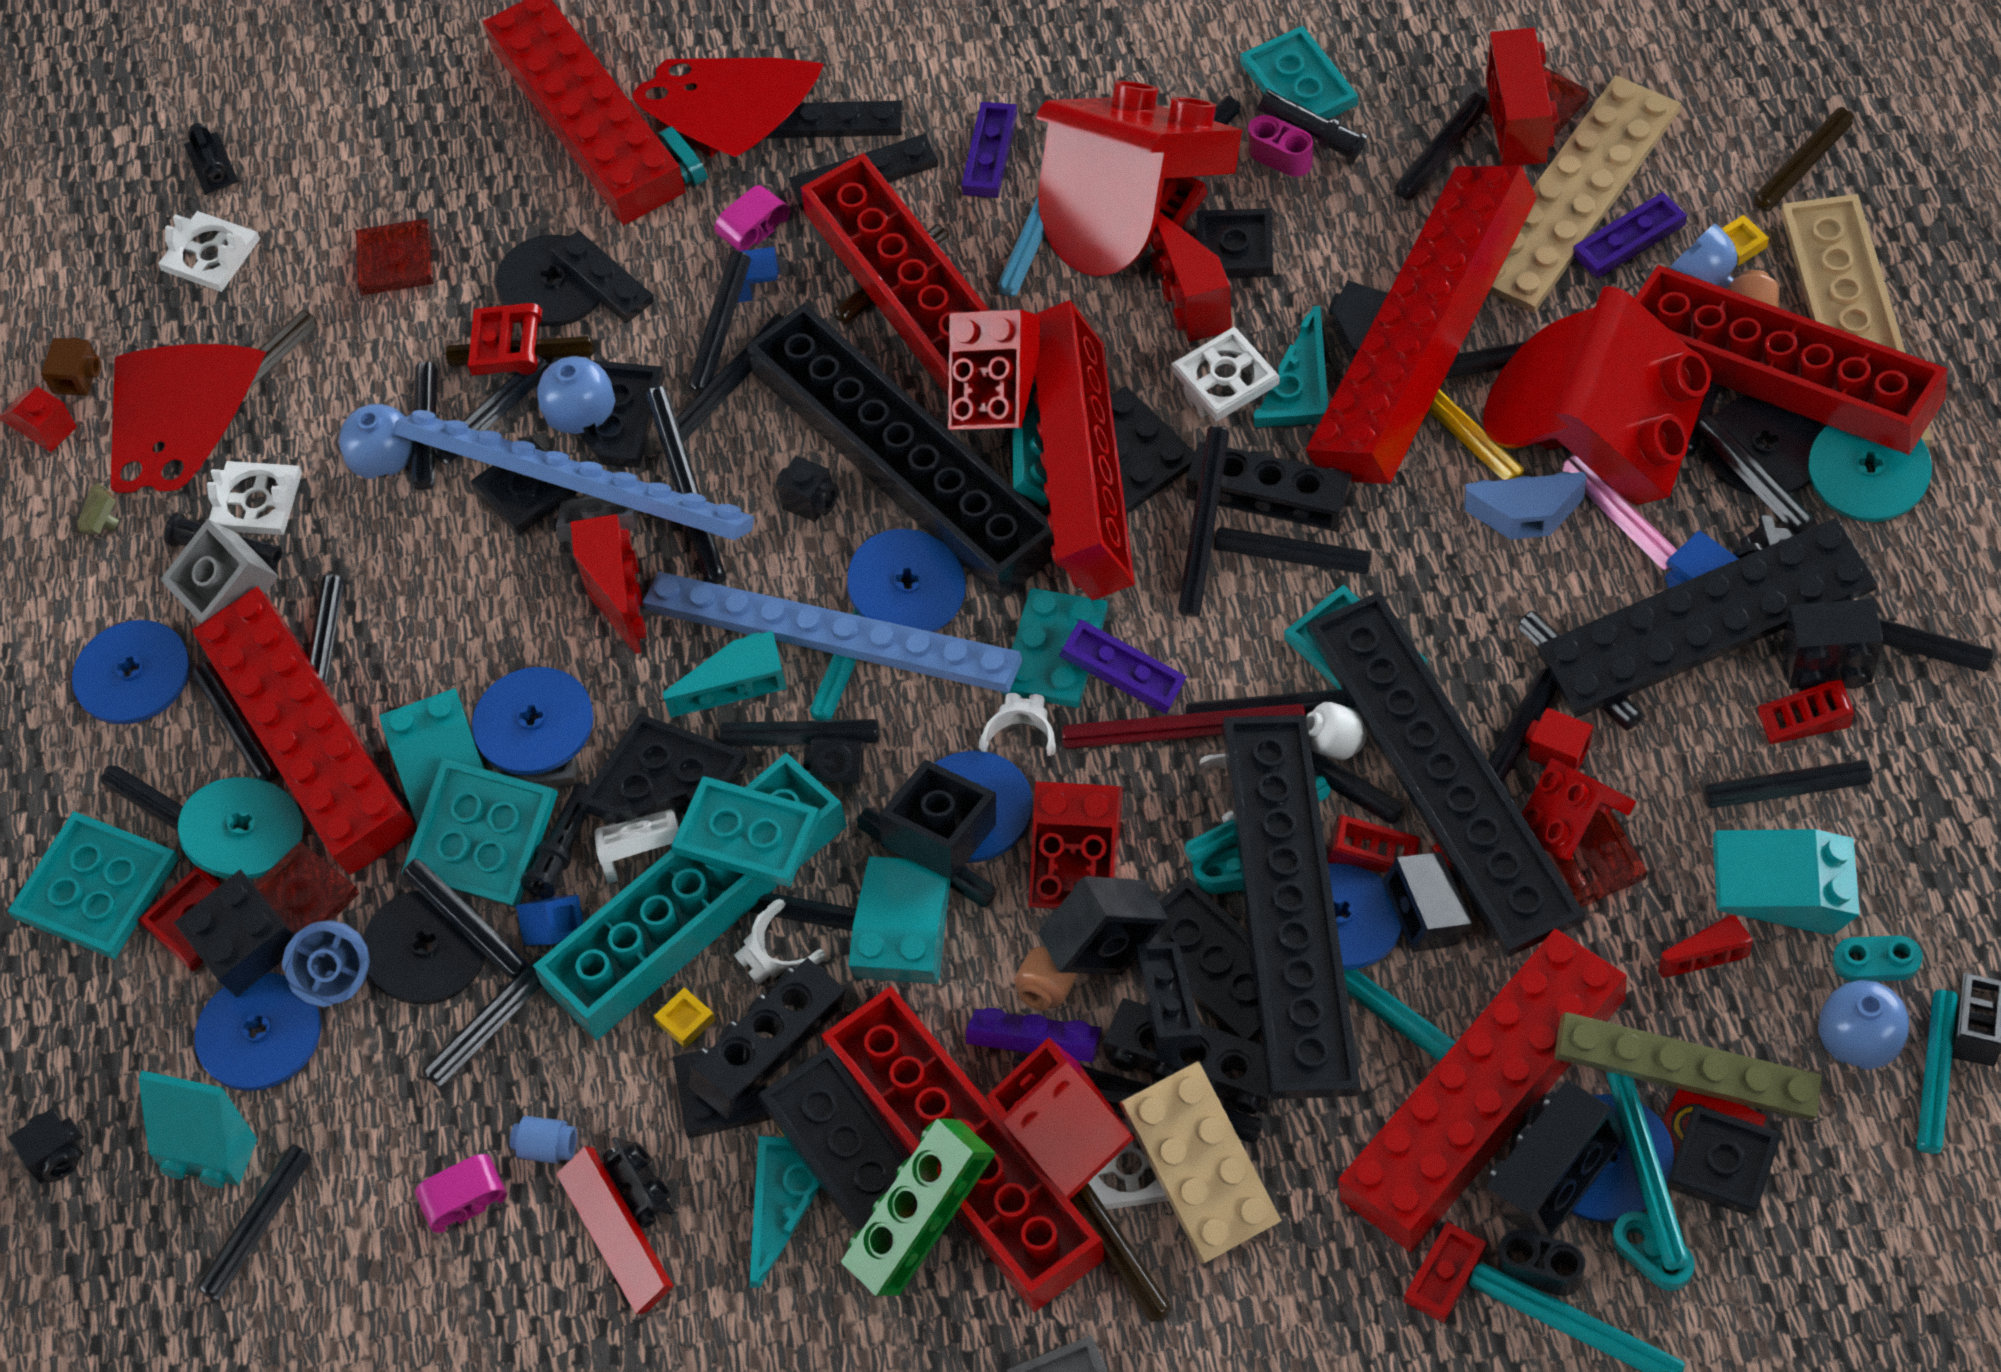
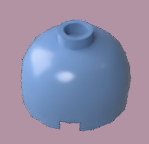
M1715 223L1669 269L1727 289L1730 282L1734 280L1730 274L1737 265L1738 254L1732 240Z
M570 356L550 364L543 372L537 387L538 403L542 415L550 427L562 433H583L584 427L591 426L594 423L598 427L610 416L616 401L612 383L607 373L599 364L585 357Z
M368 404L357 408L348 415L340 429L339 447L346 466L354 474L368 479H377L376 476L386 474L391 476L406 467L413 458V440L395 435L396 420L406 416L398 409L384 404Z
M333 920L314 922L298 931L286 946L282 960L283 972L285 971L286 978L290 983L288 986L292 992L306 1003L321 1007L332 1006L335 1003H341L353 997L366 980L370 964L368 947L361 935L349 925Z
M1857 980L1844 983L1829 995L1820 1011L1818 1033L1824 1048L1836 1060L1844 1064L1846 1062L1853 1066H1860V1069L1870 1070L1886 1066L1899 1057L1908 1039L1909 1014L1904 1002L1892 989L1875 981Z

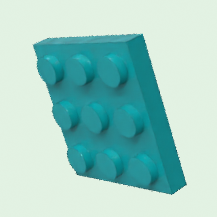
M442 758L401 873L403 874L404 868L413 859H419L451 890L516 908V905L520 904L525 890L521 884V877L526 871H530L535 861V850L541 844L558 792L554 788Z
M73 811L11 904L8 913L15 920L115 960L139 923L137 919L146 912L178 862L179 856L175 850Z

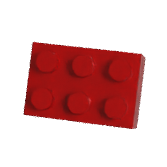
M1535 27L1490 32L1485 80L1502 166L1547 163L1548 147H1554L1555 138L1552 124L1557 123L1558 120L1556 101L1549 100L1548 94H1551L1552 91L1551 75L1549 71L1543 70V65L1546 62L1544 42H1538Z

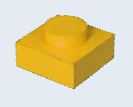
M1745 215L1740 216L1721 228L1735 245L1738 254L1737 266L1768 247L1769 237Z
M685 987L654 1015L656 1023L685 1049L716 1020L714 1013Z

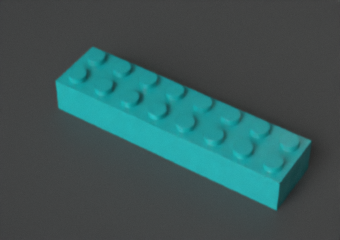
M788 753L782 755L745 787L819 808L821 817L799 867L847 827L841 802ZM671 849L536 962L533 967L543 988L598 1041L753 908L761 896L769 894L780 884L673 854Z

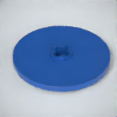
M893 529L872 536L857 549L852 557L847 573L849 598L860 616L930 632L939 631L956 616L965 596V575L956 555L936 537L918 530ZM902 577L908 578L909 583L912 584L911 589L904 588V584L900 582Z
M133 620L116 624L96 635L79 654L72 673L74 694L88 714L106 723L133 724L150 719L167 709L182 693L190 674L189 652L181 637L164 624L149 620ZM136 665L138 670H133L131 676L126 677L124 672H128L131 666Z
M530 667L505 675L485 691L478 701L473 714L472 731L479 751L493 766L512 774L535 775L564 765L580 752L590 736L594 712L586 689L573 676L554 668ZM538 715L539 718L535 719L534 725L528 726L527 723L531 721L532 716Z
M982 751L958 752L935 762V764L996 792V826L966 863L983 862L993 859L1007 852L1019 842L1027 831L1032 818L1033 799L1030 785L1017 766L999 755Z
M1340 863L1328 864L1335 915L1337 916L1336 922L1343 969L1354 970L1372 965L1383 959L1393 950L1402 932L1401 924L1382 882L1383 879L1375 873L1358 866ZM1342 913H1344V914H1346L1347 916H1346V918H1344V917H1342V916H1340V915H1341Z
M266 973L238 997H235L224 986L209 1000L199 1016L194 1040L199 1061L214 1080L232 1089L257 1091L277 1086L298 1073L312 1057L321 1033V1016L318 1006L306 1003L295 995L288 986L290 984L285 975ZM262 1023L266 1029L265 1033L258 1032L256 1037L253 1038L249 1032L250 1028L257 1029L259 1024Z
M1612 1094L1593 1095L1612 1107L1622 1130ZM1641 1103L1667 1186L1675 1160L1672 1140L1661 1119L1651 1109ZM1626 1140L1614 1155L1615 1162L1610 1161L1571 1214L1589 1221L1609 1223L1616 1222L1621 1215L1627 1212L1647 1211Z

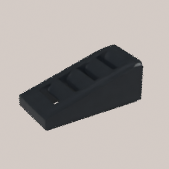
M1963 973L1956 1014L1952 1058L1994 1067L2001 1052V981ZM1972 987L1997 992L1995 1002L1971 997V991L1980 992L1972 989ZM1970 1007L1992 1011L1994 1013L1992 1016L1975 1011H1970ZM1968 1023L1991 1028V1032L1968 1027Z

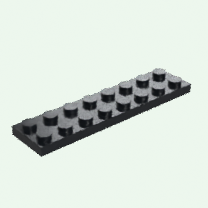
M1838 517L1540 643L1538 644V652L1574 718H1577L1785 629L1790 605L1853 600L1876 590L1877 581Z

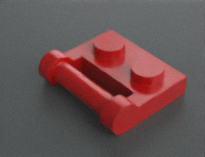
M534 303L474 309L468 368L471 375L514 371L523 375L534 374L538 366L535 347L537 326L542 321V308ZM522 322L520 352L510 353L513 323Z

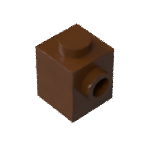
M76 337L70 339L53 338L41 375L52 394L87 396L93 377L96 378L100 374L101 361L89 340Z

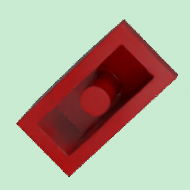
M38 386L23 392L0 414L1 421L49 452H52L77 428L65 404Z

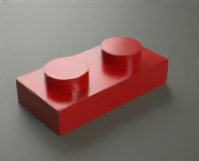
M1447 1221L1404 1295V1303L1445 1323L1467 1285L1473 1269L1487 1250V1242Z

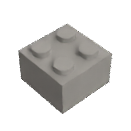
M207 519L160 580L200 623H203L257 586L266 593L279 576L236 532Z

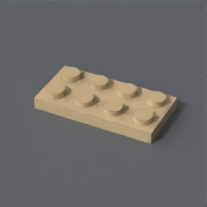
M1199 1061L1119 1102L1200 1263L1210 1261L1282 1221Z

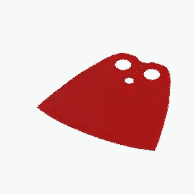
M772 57L666 59L656 68V76L652 80L641 83L633 91L632 98L639 107L667 126H672L676 131L720 152L737 157L768 136L797 108L816 83L824 63ZM676 64H687L691 67V71L683 76H674L669 73V69ZM688 84L697 85V88L691 91L686 90L684 87ZM654 87H663L668 90L667 96L657 100L647 98L646 92Z
M186 344L144 349L116 356L114 360L111 490L116 493H133L141 487L151 486L159 492L175 491L187 484L201 468L231 423L261 366L266 352L238 345ZM157 442H164L165 447L161 452L156 453L153 451V447ZM172 460L182 461L184 469L177 478L172 480L163 478L162 470L168 462ZM133 461L141 463L142 471L133 481L121 479V470L126 464Z

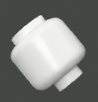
M1323 702L1306 716L1312 752L1336 760H1346L1363 748L1367 737V729L1361 715L1355 709L1333 702Z

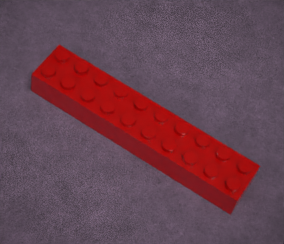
M1521 165L1455 166L1305 449L1315 466L1336 468L1342 472L1352 474V482L1391 484L1537 199Z

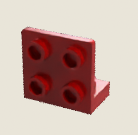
M1551 758L1521 814L1544 850L1565 861H1569L1596 809L1608 816L1613 809L1629 816L1637 801Z

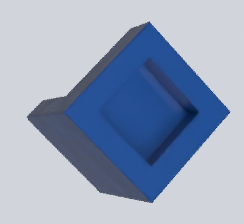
M775 247L741 251L748 254L751 262L738 303L753 301L751 284L776 281L778 279L780 268Z
M579 895L553 896L516 905L524 945L559 943L584 923Z

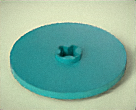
M1827 425L1819 433L1812 445L1808 460V473L1816 494L1829 508L1838 514L1857 521L1882 522L1906 514L1920 502L1930 483L1932 462L1928 448L1922 438L1919 439L1910 455ZM1865 461L1873 462V467L1876 468L1874 473L1867 472V468L1864 466Z
M249 777L221 779L200 788L184 804L178 820L179 842L186 856L205 872L226 879L230 878L240 869L250 879L263 877L277 871L294 857L300 847L303 836L302 815L293 798L283 789L270 782ZM248 826V830H246V831H243V830L241 829V828H245V827Z

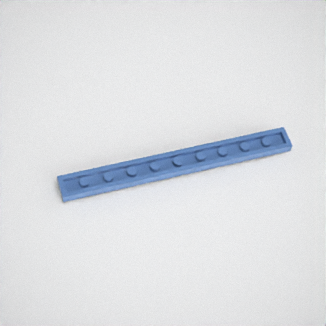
M416 410L411 415L396 420L395 435L731 540H736L753 529L754 516L741 512L738 506L713 504L707 502L706 498L699 494H681L671 491V487L664 483H645L637 480V476L631 473H613L603 470V466L595 462L586 461L580 463L571 460L563 452H545L535 449V445L527 441L512 442L502 439V435L498 432L473 430L468 428V424L462 421H444L435 418V414L430 411Z
M659 571L643 601L646 610L673 618L748 635L756 632L765 633L773 631L775 641L1004 693H1009L1023 661L1020 651Z

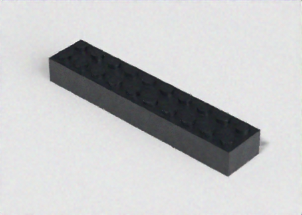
M803 303L746 346L754 375L924 530L946 544L958 560L1001 600L1053 560L1051 546L1055 545L1054 535L1049 527L1047 517L1019 492L1014 490L1009 483L806 303Z

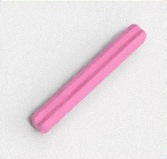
M1572 455L1563 463V472H1585V494L1663 570L1670 569L1667 566V560L1677 549L1628 501L1577 456Z

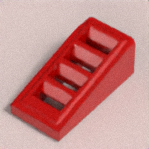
M1194 177L1167 178L1164 183L1160 211L1174 216L1172 222L1182 228L1207 196L1208 192L1205 183ZM1179 190L1188 196L1184 199L1174 193ZM1170 200L1180 205L1181 208L1178 210L1166 203Z
M1841 679L1823 683L1757 707L1758 715L1770 745L1850 728L1854 717L1853 706ZM1832 701L1835 708L1834 711H1830L1827 702ZM1816 705L1819 716H1813L1810 706ZM1792 710H1799L1803 722H1796ZM1775 713H1782L1787 727L1780 729Z
M1340 814L1332 829L1327 862L1330 864L1354 865L1366 870L1387 873L1395 861L1396 845H1405L1403 856L1417 855L1420 837ZM1345 836L1353 837L1351 846L1344 844ZM1362 839L1370 840L1368 851L1361 849ZM1380 842L1387 843L1385 856L1378 854Z
M1735 914L1729 915L1663 951L1658 972L1662 978L1672 977L1745 959L1750 956L1753 939Z

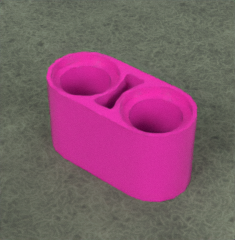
M1260 115L1250 121L1248 125L1249 154L1253 159L1293 177L1303 176L1311 171L1313 166V140L1309 133L1270 115Z
M757 185L748 190L719 215L715 222L714 231L736 250L746 251L754 243L758 245L775 231L773 228L781 221L785 223L789 217L790 208L788 204L765 187Z
M479 1154L427 1178L416 1187L415 1196L430 1229L435 1233H442L446 1231V1226L456 1221L460 1224L486 1211L485 1206L495 1201H498L499 1204L502 1203L507 1197V1191L491 1157L488 1154Z

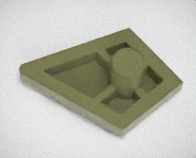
M99 483L90 488L78 519L79 531L87 535L100 534L102 528L112 532L119 522L118 518L110 514L116 499L105 486Z

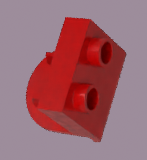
M1115 81L1112 97L1046 101L1041 105L1036 115L1037 120L1048 122L1039 180L1038 206L1043 230L1051 247L1068 266L1083 274L1105 276L1126 270L1142 256L1152 239L1160 212L1165 178L1235 174L1243 129L1214 121L1216 104L1206 100L1190 97H1172L1170 108L1156 105L1159 88L1133 81Z
M1604 286L1601 289L1595 307L1566 316L1549 324L1532 336L1511 357L1490 390L1484 408L1483 424L1490 439L1504 448H1520L1537 444L1548 450H1553L1565 446L1631 504L1641 505L1670 497L1714 370L1698 352L1691 350L1632 295L1617 287Z

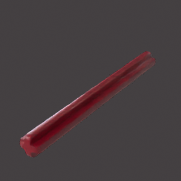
M1302 704L1072 724L1063 726L1061 735L1063 746L1066 749L1223 735L1222 722L1224 717L1306 715Z

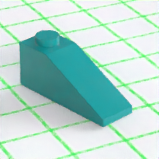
M773 631L751 633L744 638L733 640L665 690L663 697L670 718L787 689Z

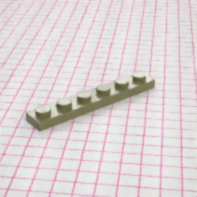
M1565 1012L1560 1017L1554 1059L1795 1118L1813 1120L1817 1117L1821 1074Z

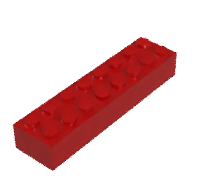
M523 0L483 21L493 52L623 226L686 193L678 163L552 0Z
M862 153L801 187L805 215L948 397L950 313L990 310L865 153Z
M1657 265L1635 296V299L1691 350L1698 352L1705 359L1706 363L1714 370L1710 381L1910 455L1946 399V367L1661 265Z
M1071 300L1036 313L1040 315V355L1034 375L1037 391L1034 392L1033 396L1040 412L1037 430L1044 447V451L1040 453V458L1047 473L1044 491L1050 502L1051 513L1047 515V520L1054 535L1055 544L1051 546V554L1057 567H1063L1070 575L1073 585L1077 589L1081 588L1093 601L1135 585L1104 343Z
M259 586L192 630L331 856L349 875L369 865L416 833L417 826L399 801L392 790L393 788L310 662L307 654L280 612Z
M1555 928L1339 1177L1340 1200L1412 1253L1512 1135L1513 1130L1522 1121L1523 1115L1533 1103L1536 1104L1542 1095L1550 1090L1572 1064L1554 1059L1560 1017L1565 1012L1607 1022L1626 1000L1627 975Z
M892 986L882 991L821 1035L824 1047L830 1046L911 1156L921 1143L920 1138L925 1128L936 1121L937 1118L961 1120L996 1152L955 1215L1034 1313L1105 1260L1101 1237L1004 1125L988 1101ZM939 1161V1163H938V1165H937V1174H938V1176H940L941 1171H942V1166H941V1162H940V1161Z

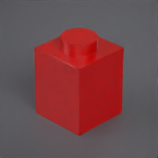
M1546 708L1540 722L1533 720L1527 731L1525 743L1530 744L1528 759L1547 766L1550 759L1553 758L1578 771L1591 746L1594 725Z

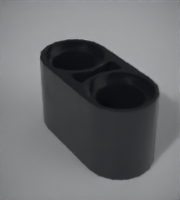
M1516 1229L1509 1231L1502 1237L1499 1244L1497 1266L1499 1271L1537 1290L1558 1296H1567L1575 1293L1582 1284L1585 1258L1581 1250L1571 1243L1527 1230ZM1514 1251H1521L1527 1254L1530 1259L1524 1263H1516L1507 1255ZM1558 1264H1566L1574 1270V1273L1569 1276H1560L1552 1270V1267Z

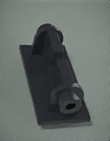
M201 123L191 125L188 132L190 142L184 144L204 194L207 195L238 183L239 181L218 132L210 134L209 129Z
M618 1137L612 1138L616 1148H612L603 1154V1164L620 1193L631 1185L632 1189L622 1197L640 1227L648 1228L656 1222L654 1215L658 1212L669 1215L675 1213L667 1200L670 1197L669 1189L661 1179L653 1175L648 1166L651 1158L646 1149L638 1142H630Z

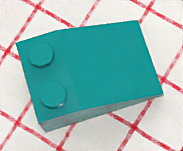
M456 688L379 715L392 758L417 827L442 758L485 769L465 708Z
M1817 829L1717 830L1713 833L1717 911L1832 935L1836 934L1860 915L1854 838Z
M869 856L853 923L848 966L856 979L939 984L950 879L909 859Z
M141 1070L138 1080L148 1153L160 1167L159 1171L174 1179H184L185 1174L197 1176L202 1183L215 1188H223L225 1183L239 1186L258 1139L224 1089L218 1086Z

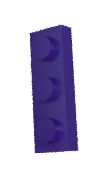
M980 103L961 184L962 195L999 198L1017 119L1016 104Z
M1662 192L1574 245V258L1598 279L1685 226L1687 214Z
M1079 619L1059 657L1164 714H1167L1187 678L1184 674L1082 619Z
M998 1008L975 1009L966 1028V1044L1032 1053L1050 1037L1076 1060L1093 1062L1100 1046L1102 1027L1091 1026L1081 1020H1071L1068 1022L1050 1020L1039 1014H1028L1025 1016L1009 1014Z

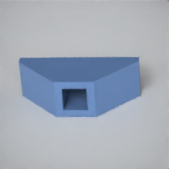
M1560 472L1549 476H1520L1509 480H1480L1476 483L1465 484V511L1510 540L1551 536L1584 500L1586 473Z

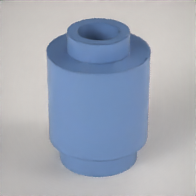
M523 1116L520 1123L513 1125L510 1134V1148L515 1149L517 1158L523 1160L560 1164L562 1160L570 1161L573 1158L577 1145L576 1127L568 1126L567 1122L563 1120Z

